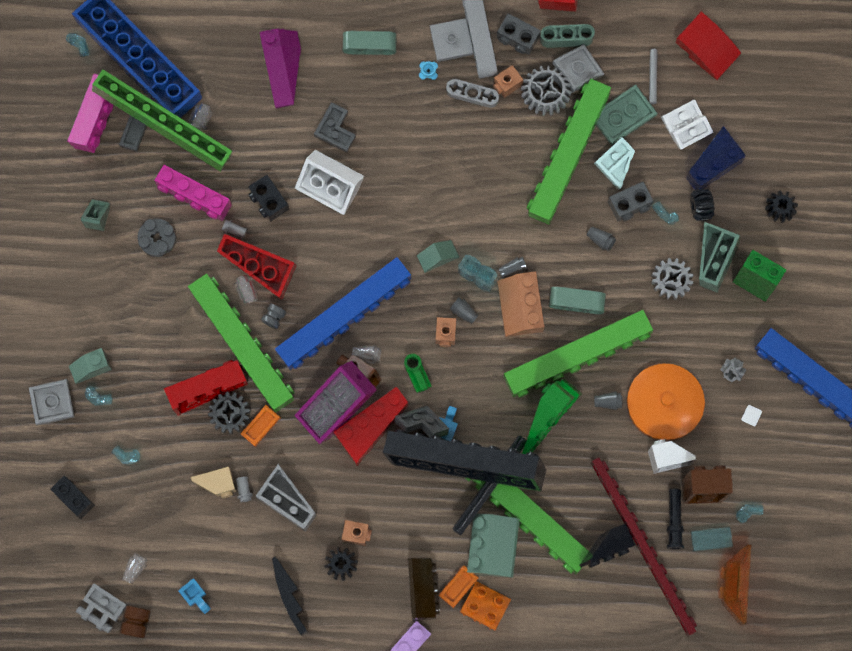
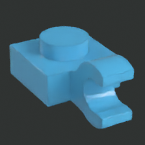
M449 406L445 419L439 417L449 428L448 435L441 437L446 441L453 439L458 423L453 422L457 408Z
M194 578L178 590L191 607L196 603L204 614L211 610L203 600V597L206 595L205 591Z

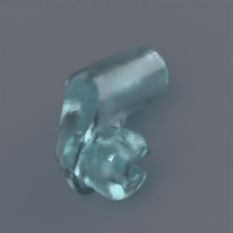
M69 33L66 36V41L79 49L81 57L89 55L84 37L75 33Z
M656 202L652 206L657 215L669 225H673L679 220L677 213L672 212L669 214L660 202Z
M89 386L86 388L85 397L93 405L112 404L111 394L99 395L95 387Z
M119 446L112 450V453L123 464H135L140 460V452L138 450L125 453Z
M745 504L737 511L736 518L740 523H745L752 514L763 515L764 507L762 505Z

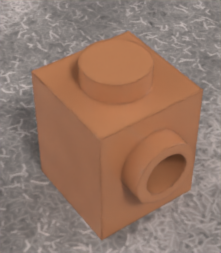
M513 65L494 77L493 87L504 98L523 86V78Z
M437 317L436 344H439L440 347L455 345L456 318Z
M345 520L342 541L366 546V541L370 542L372 530H369V524Z

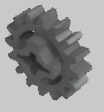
M226 392L225 397L219 394L218 401L213 399L215 405H209V409L212 412L208 413V416L213 417L210 423H216V430L222 428L221 432L223 434L228 430L231 435L234 429L240 432V426L246 427L244 421L250 420L246 414L251 413L250 409H245L249 404L247 402L242 403L244 400L243 396L237 398V393L234 392L230 396L229 392ZM232 401L238 403L241 408L234 407ZM222 403H224V405L222 406V408H221V409H218L219 406H220ZM229 407H230L231 411L234 412V413H231L230 420H229L228 416L225 414V413H228ZM238 417H241L240 420L234 424L235 420ZM218 418L224 419L226 421V425L220 423L218 421Z

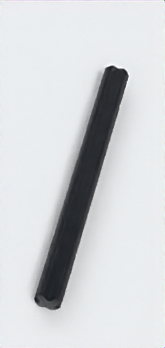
M519 435L509 449L517 450L520 453L525 447L527 440ZM490 482L483 484L452 529L458 535L464 533L498 484Z

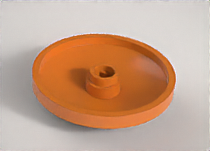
M657 364L646 368L633 380L627 394V410L633 424L643 434L656 440L665 439V441H672L686 436L698 425L704 412L705 398L700 383L688 370L674 364Z

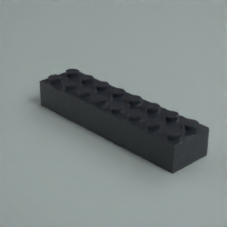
M402 430L388 431L383 449V454L395 466L535 491H542L547 470L540 457L535 453L527 452V454H521L514 449L504 451L496 446L486 448L473 442L463 444L456 439L446 441L438 436L428 438L420 433L411 435Z

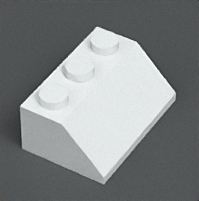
M314 150L305 160L295 189L344 215L359 191L364 176Z

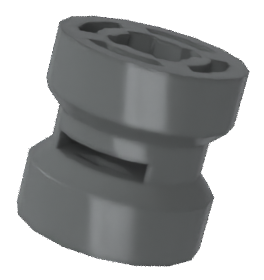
M270 303L267 308L268 312L262 316L261 321L271 328L278 329L279 321L285 317L286 311Z

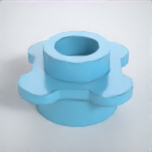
M430 61L420 63L421 73H419V77L423 80L425 78L435 80L437 78L436 69L438 64Z

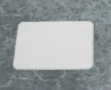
M748 405L741 420L756 426L762 411Z

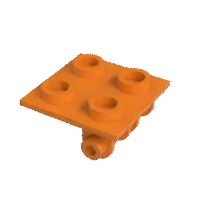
M476 581L460 613L463 616L466 615L474 619L480 625L483 624L489 627L490 630H496L511 599Z

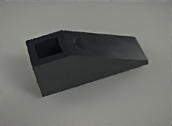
M620 525L601 534L580 563V567L588 565L589 568L600 564L599 560L603 559L604 562L614 559L615 554H618L620 557L629 553V548L635 546V543L627 525Z

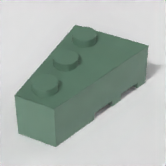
M704 222L699 277L700 286L718 293L740 244V235Z

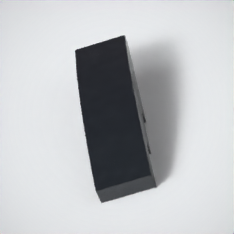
M274 557L272 561L281 599L290 619L299 634L303 636L308 631L297 616L303 612V609L293 596L299 589L278 559Z

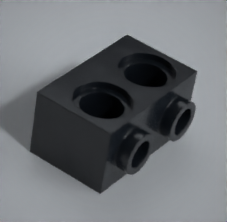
M268 175L248 186L250 191L248 195L253 203L257 202L261 208L258 210L264 219L268 217L271 222L289 210L287 202ZM264 188L267 190L264 195L257 194L259 189ZM272 203L277 204V208H276V209H274V210H269V209H268V206H269L270 204H272Z
M65 475L50 489L80 519L95 506Z

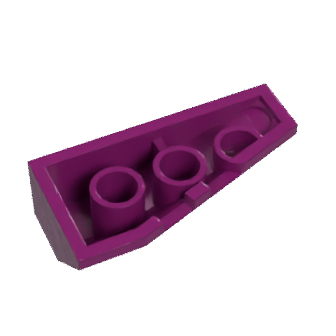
M279 28L259 32L275 108L292 106L295 100L301 55L298 32Z

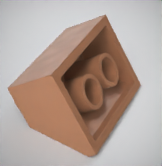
M536 271L515 274L497 281L505 337L543 332L544 321Z

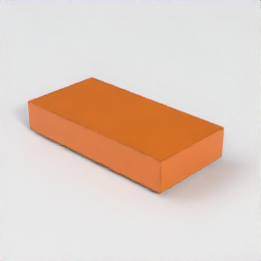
M265 405L241 432V435L256 447L281 417Z
M463 565L438 596L454 608L479 577L468 573L467 567Z

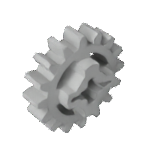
M668 258L667 263L662 260L660 266H655L656 272L652 273V277L656 279H653L651 283L657 285L654 291H661L660 297L666 294L667 300L670 296H673L674 300H676L678 295L684 297V291H690L688 286H692L693 281L689 279L693 277V274H688L691 268H685L684 261L679 264L678 258L674 262ZM661 272H663L664 279H662V281H660ZM669 277H671V278H674V277H675V278H676L675 282H674L673 280L668 281ZM684 277L685 283L682 287L680 280Z

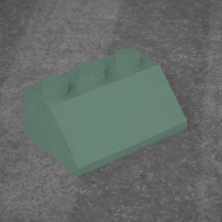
M476 514L473 518L468 573L479 576L513 578L519 518L493 514Z

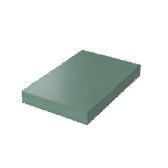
M634 85L604 106L596 126L610 145L613 146L620 138L626 137L656 117L658 113L637 85Z

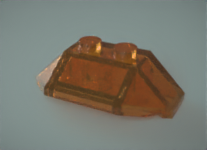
M749 544L724 563V567L720 568V579H723L722 587H719L718 598H721V604L739 625L747 624L751 545Z

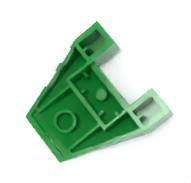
M566 379L557 380L552 385L548 384L543 389L542 393L544 395L540 399L522 454L532 453L549 431L555 427L560 418L567 413L582 395Z

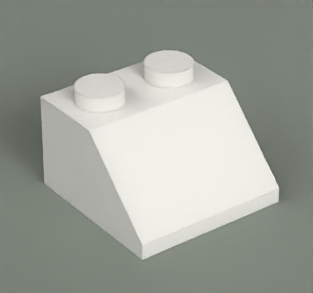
M665 439L655 441L648 450L653 474L689 466L696 460L695 455L672 441L666 442Z

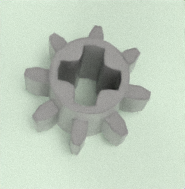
M735 357L731 360L726 359L720 370L724 372L723 378L731 382L735 380L741 381L746 372V369L743 368L744 362Z

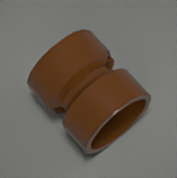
M126 606L123 615L126 620L122 622L119 633L145 639L147 631L145 623L149 622L151 611Z

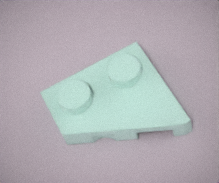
M622 137L594 163L618 190L623 186V181L635 150Z

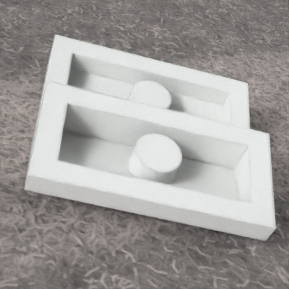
M695 99L661 116L664 125L680 150L713 133L706 116L702 115Z

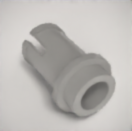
M226 220L222 227L225 234L230 233L242 240L247 232V228L233 223V220Z
M248 477L235 479L239 493L237 499H240V502L251 501L253 494L250 493Z

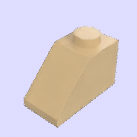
M229 467L191 477L194 484L217 497L228 498L233 496V492H237Z

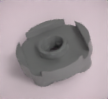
M149 219L139 229L137 236L139 246L149 256L161 257L167 252L172 251L176 244V234L173 227L163 219ZM159 233L162 239L154 242L152 236Z

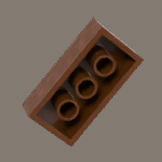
M705 466L693 467V470L681 481L682 503H722L733 493L731 469H726V466H714V469L707 470Z

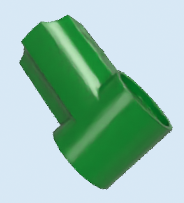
M416 354L406 356L404 369L408 373L416 394L431 388L432 386L421 363V358ZM410 359H414L417 361L418 366L410 368L407 362Z

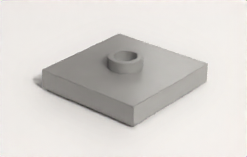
M466 18L430 25L437 62L474 54Z
M584 44L553 60V65L557 68V71L559 73L563 71L562 78L568 77L566 83H570L572 93L583 88L584 84H588L590 79L597 80L604 75Z
M67 379L29 387L35 424L37 426L75 417Z

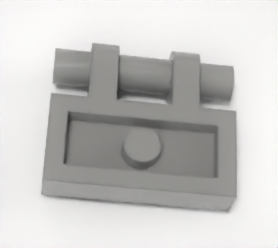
M93 584L83 601L89 604L88 607L85 609L79 606L76 613L81 615L83 620H88L95 624L98 630H104L109 634L113 628L107 623L109 618L117 622L127 604L98 585ZM95 608L103 613L101 619L93 614Z

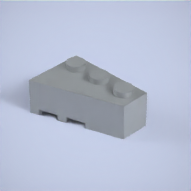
M278 464L256 497L306 532L317 515Z

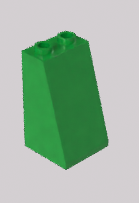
M752 250L733 283L766 302L787 269Z

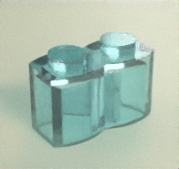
M465 255L458 265L459 274L466 280L474 281L481 290L490 292L497 282V273L492 268L481 265L479 260L471 255Z

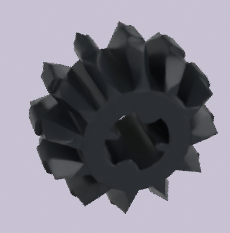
M708 189L693 191L690 195V207L693 218L696 221L712 219L715 210L712 192Z
M780 190L777 195L772 193L770 195L771 198H767L766 203L768 205L765 207V210L770 211L767 215L768 217L774 216V222L780 218V222L784 223L785 219L790 221L792 215H796L797 211L795 208H797L798 203L793 202L795 196L788 197L789 192L783 195ZM779 204H780V206L783 205L785 208L783 209V207H782V208L780 209V208L778 207V205H779Z
M337 547L338 554L331 550L330 554L333 558L327 556L325 560L331 563L325 564L324 567L327 569L332 568L327 574L330 576L335 572L334 580H337L339 575H341L342 581H345L344 574L347 573L351 578L353 576L349 571H357V568L351 565L357 564L358 560H350L355 554L352 552L347 556L348 548H345L344 552L341 553V548ZM340 559H343V562H347L343 565V569H340L339 566L336 567Z

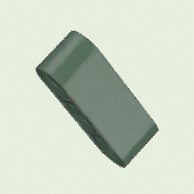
M589 24L545 26L541 30L540 43L545 48L579 47L583 44L589 46L593 42L595 31ZM588 33L590 37L584 38L581 34ZM550 34L553 38L546 39L544 36ZM570 34L572 37L567 39L563 35Z
M346 31L343 33L342 51L346 54L393 55L396 53L397 34L386 31Z
M551 287L549 307L582 313L604 314L606 294L589 290Z

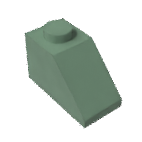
M102 348L81 356L69 365L75 384L112 370L107 355Z

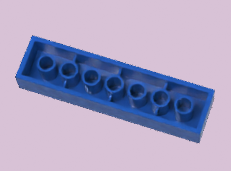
M86 0L72 13L75 21L160 106L181 118L202 99L200 91L111 0Z

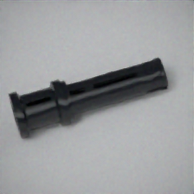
M669 489V526L666 528L668 532L667 549L673 550L684 549L682 544L684 528L681 526L682 490Z

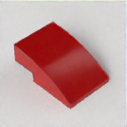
M703 12L696 16L677 37L675 42L689 54L691 60L716 80L741 55L740 50L731 39Z

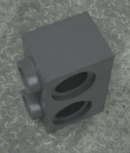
M507 14L497 31V39L503 45L514 47L521 54L526 53L530 55L540 37L541 30ZM511 29L514 33L507 34L505 30ZM526 37L529 38L531 41L525 43L521 39Z
M640 182L610 196L608 204L617 221H627L638 212L642 214L649 211L653 204V199L645 183ZM641 196L645 201L639 203L635 200V197ZM625 204L628 209L620 210L618 205Z

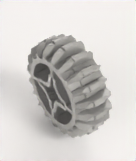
M542 66L539 67V72L534 68L532 70L533 74L528 73L527 79H523L524 85L521 86V91H523L521 97L525 98L524 104H530L529 110L535 108L536 114L542 111L543 116H545L547 111H549L550 115H553V110L559 113L560 107L564 109L566 107L565 103L570 101L568 97L571 96V91L569 90L570 83H566L568 77L562 78L563 71L557 73V68L551 71L550 66H547L546 70ZM541 79H547L545 82L538 81ZM553 82L559 85L561 93L553 87ZM549 86V91H547V93H545V95L543 96V91H545ZM531 89L539 94V101L532 95ZM549 99L555 100L551 103H545Z

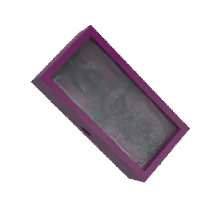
M350 361L341 365L294 416L313 438L321 444L332 438L334 431L344 425L377 389L358 367Z

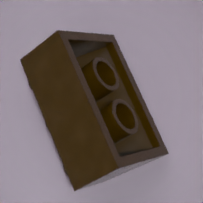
M408 558L412 621L434 620L436 615L440 614L439 603H435L434 595H438V584L433 583V575H437L436 563H432V558Z

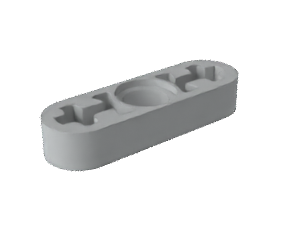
M452 79L447 83L446 92L452 98L488 108L495 107L499 102V94L494 89L458 79ZM457 85L459 90L452 92L450 87ZM463 87H466L464 90V95H462L461 90H463ZM470 89H475L478 92L475 98L468 96L467 92ZM481 92H484L482 100H479L481 97ZM493 95L494 99L491 102H488L487 97Z

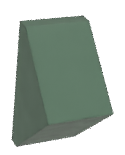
M92 199L81 217V222L89 229L104 231L110 203Z
M449 240L433 243L419 253L417 258L424 273L459 258L452 241Z

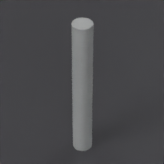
M657 49L650 50V104H657Z

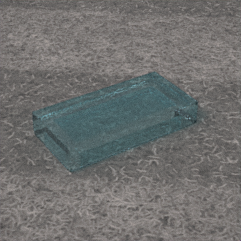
M730 527L690 532L693 552L733 547Z

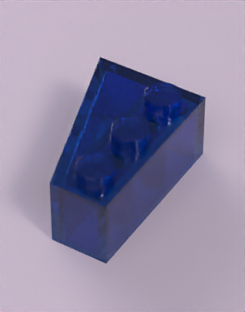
M724 126L688 172L686 179L695 190L704 189L741 164L746 157Z

